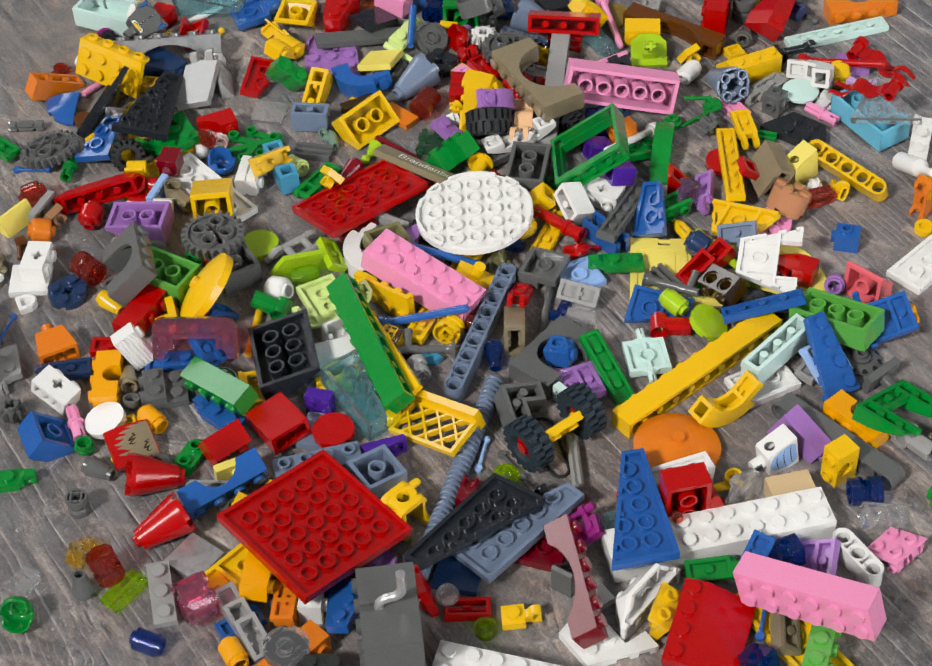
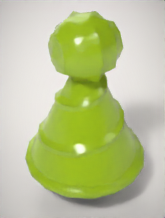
M369 141L367 155L365 154L361 157L363 164H369L370 158L375 157V149L382 145L379 141Z

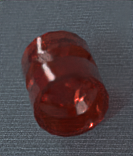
M424 86L409 103V111L419 116V120H426L441 103V95L435 88Z
M86 251L76 253L69 263L70 271L77 277L82 278L89 286L100 284L107 274L106 266Z
M98 545L92 548L85 556V562L90 571L94 573L93 576L100 587H112L124 578L126 571L119 559H117V555L111 545Z

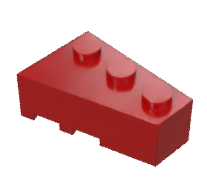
M326 0L323 15L325 32L346 31L351 23L349 15L358 13L361 8L360 0Z

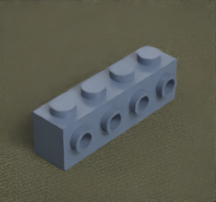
M358 441L272 459L275 478L279 477L323 449L346 469V461L361 455Z

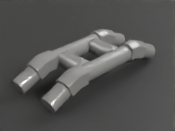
M319 229L307 230L294 239L274 247L263 260L269 265L275 258L277 259L280 255L284 254V252L287 255L297 254L292 248L299 244H302L305 249L298 253L318 250L317 243L313 244L309 240L322 237L325 233Z

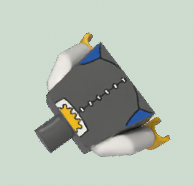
M137 0L130 4L126 14L128 29L123 32L127 39H133L136 35H144L145 38H152V34H162V37L169 36L170 30L164 33L168 24L148 0L144 2Z

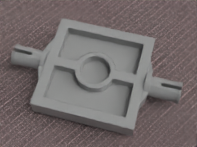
M0 342V395L5 396V394L8 395L9 393L7 385L13 381L23 379L24 376L17 344L1 348Z

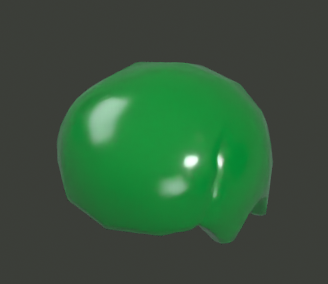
M11 596L5 599L0 607L1 626L3 629L14 634H21L27 631L35 617V610L31 601L23 596Z

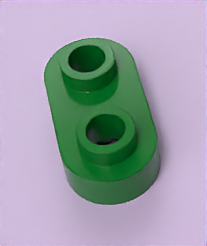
M201 439L190 440L173 462L179 468H185V476L193 474L205 458L198 447V444L202 441Z

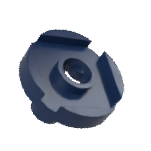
M69 274L47 286L49 302L54 308L59 310V307L73 310L82 306L86 302V296L89 294L85 281L77 278L75 274Z

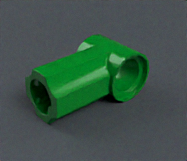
M256 290L250 306L269 314L270 318L274 320L290 314L293 303L287 297L280 296L275 298Z

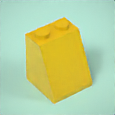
M232 178L193 181L190 201L194 219H197L196 214L204 216L205 211L207 214H211L212 210L217 214L222 210V214L230 212V216L234 215Z

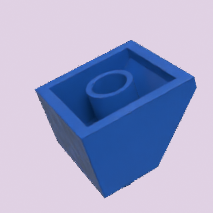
M31 410L17 428L26 454L32 460L47 463L75 453V442L70 428H68L67 421Z

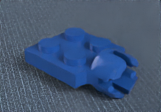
M247 0L228 8L238 30L242 31L266 23L265 19L271 21V17L276 16L281 2L280 0Z

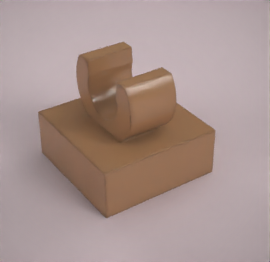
M58 203L44 216V218L52 221V226H56L57 230L61 226L57 220H60L62 223H65L67 220L64 214H60L63 207Z

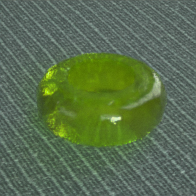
M500 464L493 470V473L498 475L510 474L511 476L504 478L517 483L519 480V471L512 464Z

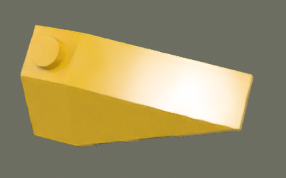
M472 69L466 70L461 85L464 88V94L461 95L463 110L460 111L459 129L462 132L466 131L465 113L472 109H477L476 90L480 88H505L502 82L494 75Z

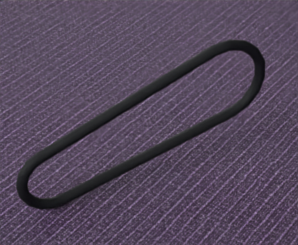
M535 418L537 421L544 420L548 421L552 426L555 425L554 422L549 418ZM559 438L557 441L568 470L563 475H557L552 471L549 464L546 467L553 477L564 478L570 474V466Z

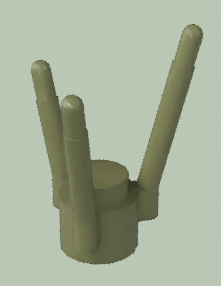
M505 248L490 253V256L487 257V272H492V263L496 265H501L504 262L511 263Z

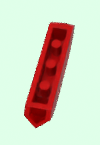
M124 173L85 184L56 196L53 205L58 203L63 207L61 214L68 215L80 211L81 205L88 201H97L100 204L138 194L144 190L146 177L138 173Z

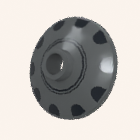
M870 346L865 352L851 347L843 349V352L854 368L852 370L855 376H868L882 366L880 353L876 349H871Z

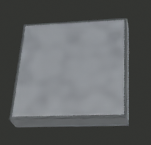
M192 532L162 561L169 560L170 569L173 573L197 587L196 578L224 557L226 552L195 532Z

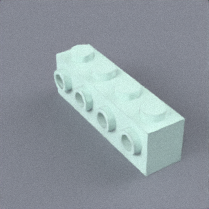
M796 313L747 355L740 365V377L748 370L763 383L792 358L798 350L809 343L803 322L805 318Z

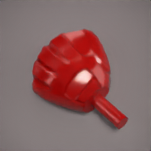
M578 243L564 246L562 252L570 255V259H577L588 254L590 250H600V246Z

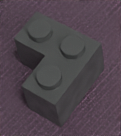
M540 381L500 385L493 399L503 429L507 424L524 414L532 416L531 413L540 410L546 400Z

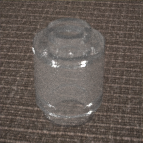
M573 303L572 307L569 306L567 309L566 318L579 326L594 327L598 312L593 310V307Z

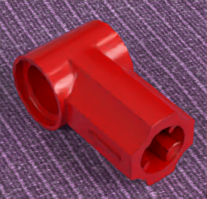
M655 312L650 316V334L653 338H666L668 335H691L689 317H668L663 312Z

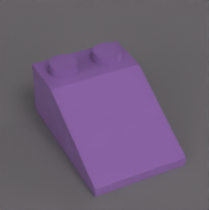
M170 201L114 202L105 225V230L119 235L132 222H135L138 225H143L148 230L150 240H162L167 244L175 216Z

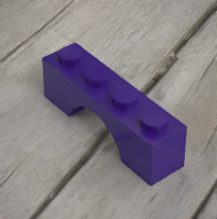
M593 136L584 141L582 154L588 160L604 151L605 147L613 143L606 136ZM627 160L606 172L604 178L611 186L633 185L637 170Z

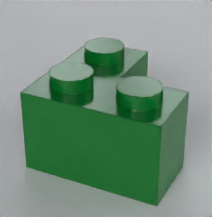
M468 130L463 133L458 131L441 142L443 145L441 148L437 146L428 152L430 156L425 159V162L449 172L456 165L478 151L480 147Z

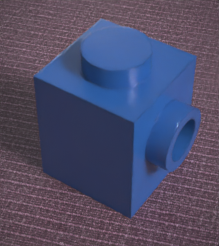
M837 222L836 230H832L830 242H834L833 250L857 254L861 226Z

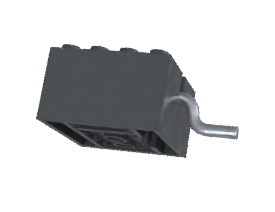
M413 562L355 569L356 579H351L353 594L358 593V598L353 599L355 614L360 613V618L355 619L357 634L362 635V639H357L360 665L426 666Z

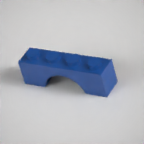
M255 447L235 458L234 474L225 484L217 487H208L195 480L176 491L191 519L207 514L208 509L214 506H222L228 501V498L233 495L236 496L239 491L245 493L249 486L253 484L259 485L267 479L266 477L270 474Z

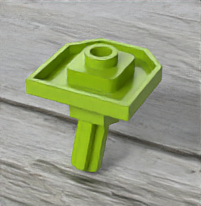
M657 33L638 34L631 41L632 66L642 68L667 67L666 40Z

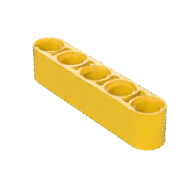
M815 139L809 142L817 150H821L818 152V165L837 178L847 181L850 186L873 201L883 202L887 199L888 189L883 179L823 141ZM836 159L835 162L829 163L830 160ZM846 169H852L850 172H844ZM861 179H867L865 182H859ZM878 188L883 189L881 192H874Z

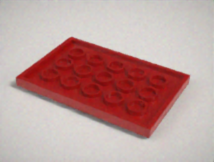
M381 159L345 178L341 185L335 183L330 189L326 188L291 207L294 214L334 239L351 229L357 228L360 224L374 219L375 216L389 211L392 207L404 203L407 199L421 194L422 191L429 187L426 180L404 168Z

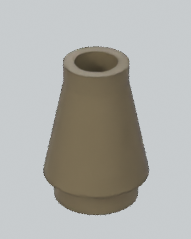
M132 365L123 367L119 380L120 389L125 394L135 393L139 388L138 377Z

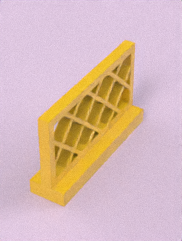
M421 389L415 395L416 399L404 408L396 421L388 428V431L396 436L404 434L409 441L454 457L475 429L482 430L486 422L478 409ZM415 407L421 408L420 412L411 414ZM433 413L437 415L435 418L426 420L427 415ZM422 417V422L412 425L413 420ZM452 419L453 423L442 426V421ZM408 422V427L398 429L401 424ZM438 423V428L428 431V426ZM468 425L466 430L458 432V427ZM424 428V433L416 436L413 435L414 431ZM454 429L455 434L444 437V432ZM440 435V439L432 442L429 441V437ZM456 440L451 449L445 447V443Z

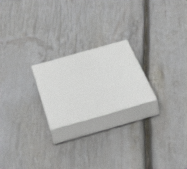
M53 264L52 273L50 276L48 275L46 283L22 282L18 269L19 265H13L8 292L10 298L24 294H32L34 296L48 294L47 286L52 281Z

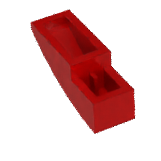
M719 236L707 250L702 247L675 276L684 285H687L692 270L700 272L698 281L712 264L723 268L738 254L733 247Z

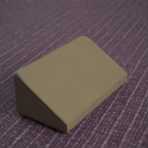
M771 613V653L775 655L800 656L802 654L800 620H794L778 613Z

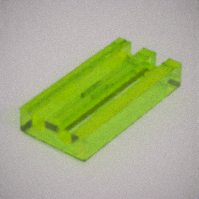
M130 569L100 598L101 604L118 615L148 586V578H143L142 574L136 573L134 569ZM137 582H139V583L129 592V590H130ZM121 597H123V598L114 606V604H115Z

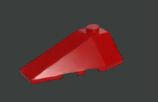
M762 0L749 12L744 25L775 42L785 28L795 0Z

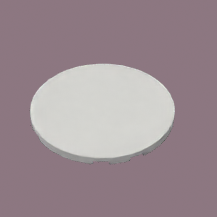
M471 171L450 176L448 180L442 183L437 182L426 191V195L419 200L415 214L421 236L432 246L453 254L480 255L503 249L522 237L531 225L534 209L530 193L519 185V182L509 176L502 177L496 175L495 172Z

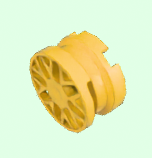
M456 315L439 317L433 328V335L442 344H449L454 341V338L455 344H457L465 330V324Z

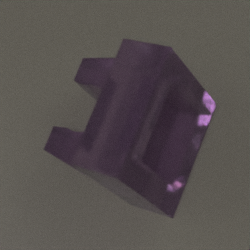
M688 177L680 178L681 186L677 187V200L681 202L690 197L693 201L697 200L701 188L698 180L692 181Z

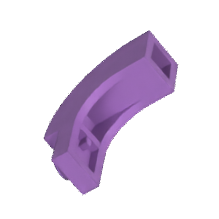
M480 88L476 90L477 108L506 107L511 109L512 112L515 111L513 90L506 88Z

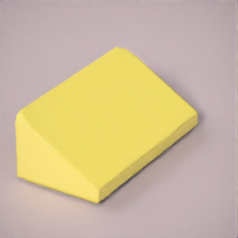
M26 198L0 216V233L7 238L15 236L28 226V222H30L28 213L32 207Z

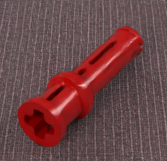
M540 205L534 207L540 213L534 211L533 216L559 229L563 236L568 235L576 243H581L585 239L587 228L579 227L574 224L573 220H565Z

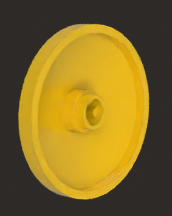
M220 253L197 276L192 278L181 306L180 322L189 327L193 326L209 311L221 294L233 267L232 257L226 253Z

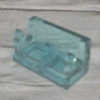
M601 29L599 36L582 35L583 42L588 43L597 55L605 52L599 59L616 54L613 41Z

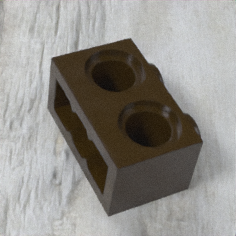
M712 264L697 281L702 288L701 292L706 297L710 298L712 296L722 305H735L748 291L740 276L715 264Z

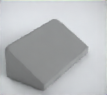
M220 64L218 82L221 98H233L235 93L232 75Z

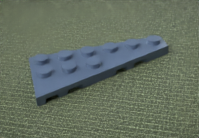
M569 483L552 489L543 495L546 500L545 505L452 554V556L490 584L545 535L544 525L565 514H569L585 500L584 493Z

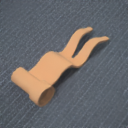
M514 99V127H510L509 140H513L515 131H521L522 129L524 140H528V131L532 130V119L535 111L526 104L525 100Z

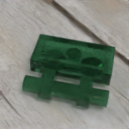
M422 129L418 136L419 143L416 145V155L420 158L423 155H429L428 152L435 147L441 148L443 146L441 142L444 139L435 131L433 135H429L428 129Z

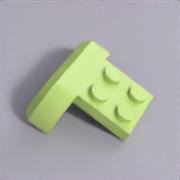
M332 273L295 287L297 295L309 312L308 315L312 329L319 328L321 324L339 318L335 312V305L328 298L330 294L326 288L327 285L335 280ZM363 280L358 284L369 304L372 298V288L366 280ZM299 306L291 308L292 313L301 310Z

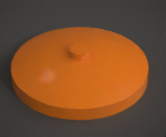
M681 413L656 415L643 422L634 435L633 450L644 448L650 468L706 451L715 465V469L719 464L721 443L718 435L712 428L700 425L693 416Z

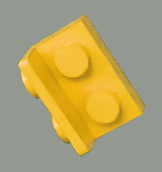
M666 582L660 585L647 618L650 621L649 626L651 627L649 635L654 641H657L670 630L681 595L679 590Z

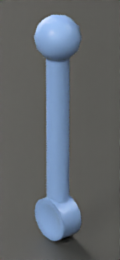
M484 436L482 439L483 446L478 464L474 466V472L477 474L483 471V458L487 444L491 442L489 436Z

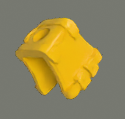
M406 481L398 483L381 498V501L406 523V515L410 512L419 521L428 525L431 517L426 510L425 503L427 498L421 493H417ZM411 535L403 539V541H409L411 539Z

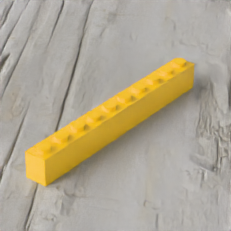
M773 313L740 321L731 330L724 332L719 338L709 342L706 347L693 353L690 358L678 363L671 371L664 373L659 379L649 383L643 390L633 394L627 401L617 405L612 410V425L628 439L634 437L639 426L647 419L668 413L739 364L782 326V319Z

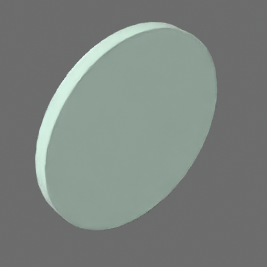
M792 79L787 81L782 89L788 91L787 99L797 104L813 102L819 95V88L811 87V81L806 79Z

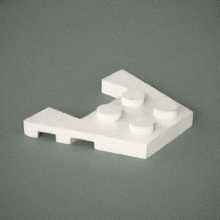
M796 227V230L793 231L780 230L777 234L767 235L764 233L740 238L736 275L779 293L796 290L798 278L776 276L780 245L802 246L804 227Z
M600 584L596 588V593L602 601V611L615 603V597L603 584ZM568 622L559 632V639L583 666H607L617 663L619 659L627 657L633 659L639 657V654L646 652L652 654L659 650V645L646 631L625 643L609 624L606 627L608 638L586 649L581 648L572 640Z

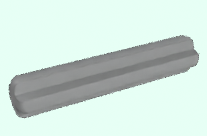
M568 434L566 436L572 486L582 489L584 487V477L578 436L576 434Z

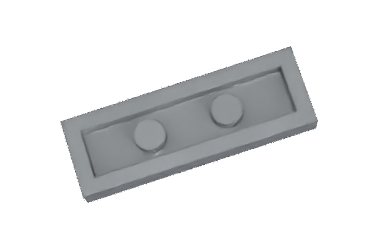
M169 560L146 564L155 629L179 625Z

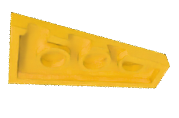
M361 270L354 273V279H356L357 283L363 280L368 282L372 288L371 301L377 303L387 313H391L395 317L415 313L413 294H404L402 289L398 287L393 289L389 286V283L385 281L380 283L376 277Z

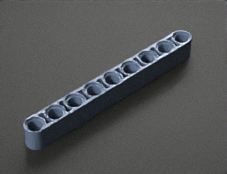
M512 263L501 264L493 277L445 380V398L462 403L503 315L504 306H507V295L514 284H516V267Z

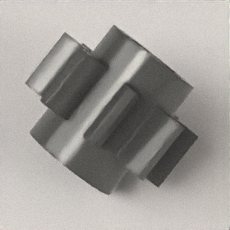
M712 112L707 116H702L699 120V126H701L699 131L709 137L711 134L716 135V128H722V124L719 122L721 118Z
M8 398L1 402L0 417H2L3 423L15 424L23 420L22 414L26 413V409L21 404L20 399Z

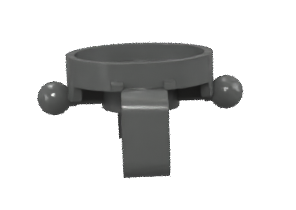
M503 0L456 1L461 19L465 20L486 14L485 26L490 25V27L496 28L498 25L496 17L506 15Z

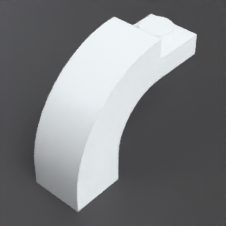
M788 59L786 78L810 80L811 87L829 89L833 86L834 66L817 60Z
M373 222L362 228L359 233L355 230L350 231L344 240L343 255L348 268L346 271L353 278L354 273L358 270L372 275L361 268V261L363 255V233L378 227Z

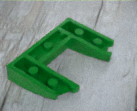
M902 379L858 403L852 419L866 427L897 436L921 435L922 429L892 411L902 407L919 415L932 418V395Z

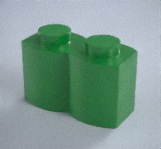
M280 56L270 64L267 75L274 81L281 82L288 90L297 92L307 84L309 72L300 66H295L289 58Z

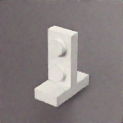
M914 117L908 154L927 160L932 134V118Z

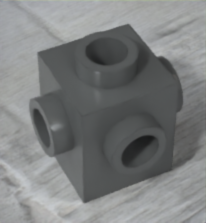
M771 85L761 96V112L778 118L789 104V99H787L788 91Z

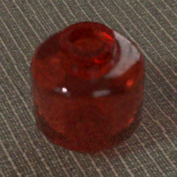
M34 180L20 187L18 198L20 201L26 198L33 208L47 192V189L42 182Z

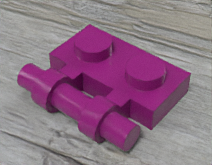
M593 501L577 507L576 512L569 515L573 520L579 521L582 519V522H580L582 527L581 537L587 546L605 535L601 517L596 513L591 514L597 508Z

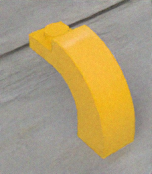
M746 370L727 393L718 398H708L701 395L688 412L700 425L708 428L728 425L743 416L755 404L752 399L764 384L752 372Z

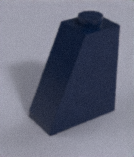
M158 46L144 54L150 60L145 64L143 78L145 75L160 77L164 71L184 74L185 66L188 63L186 60Z

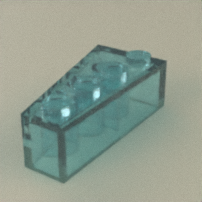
M357 349L322 366L321 383L327 390L334 391L336 402L352 419L365 438L370 441L385 433L387 430V415L378 395H376L371 380H369L366 374V368L359 358Z

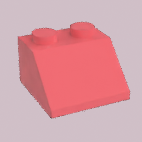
M851 261L847 262L843 293L852 297V293L857 291L861 302L865 304L891 295L893 286L891 281Z

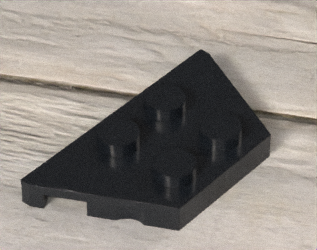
M792 112L762 123L760 130L777 132V139L797 146L803 140L809 143L812 140L819 139L825 143L827 125Z

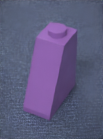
M798 404L766 432L770 434L784 423L797 437L798 455L810 464L817 458L821 461L824 446L832 442Z

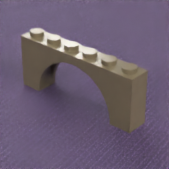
M530 37L491 51L492 59L490 62L492 68L499 72L501 78L505 79L511 88H514L518 96L522 97L526 104L544 122L584 108V92L575 83L563 86H544L533 83L522 75L526 68L539 61L538 45Z

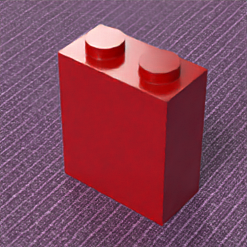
M282 392L277 393L245 414L250 428L275 455H278L312 433L307 417Z

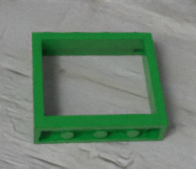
M611 103L550 140L555 184L558 187L565 182H581L584 186L631 158L624 115L614 103ZM613 125L616 144L568 171L566 152Z

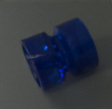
M426 0L421 13L424 21L440 23L443 20V0Z
M866 476L865 480L862 477H848L846 480V495L849 506H863L865 502L868 505H882L884 503V486L881 476Z

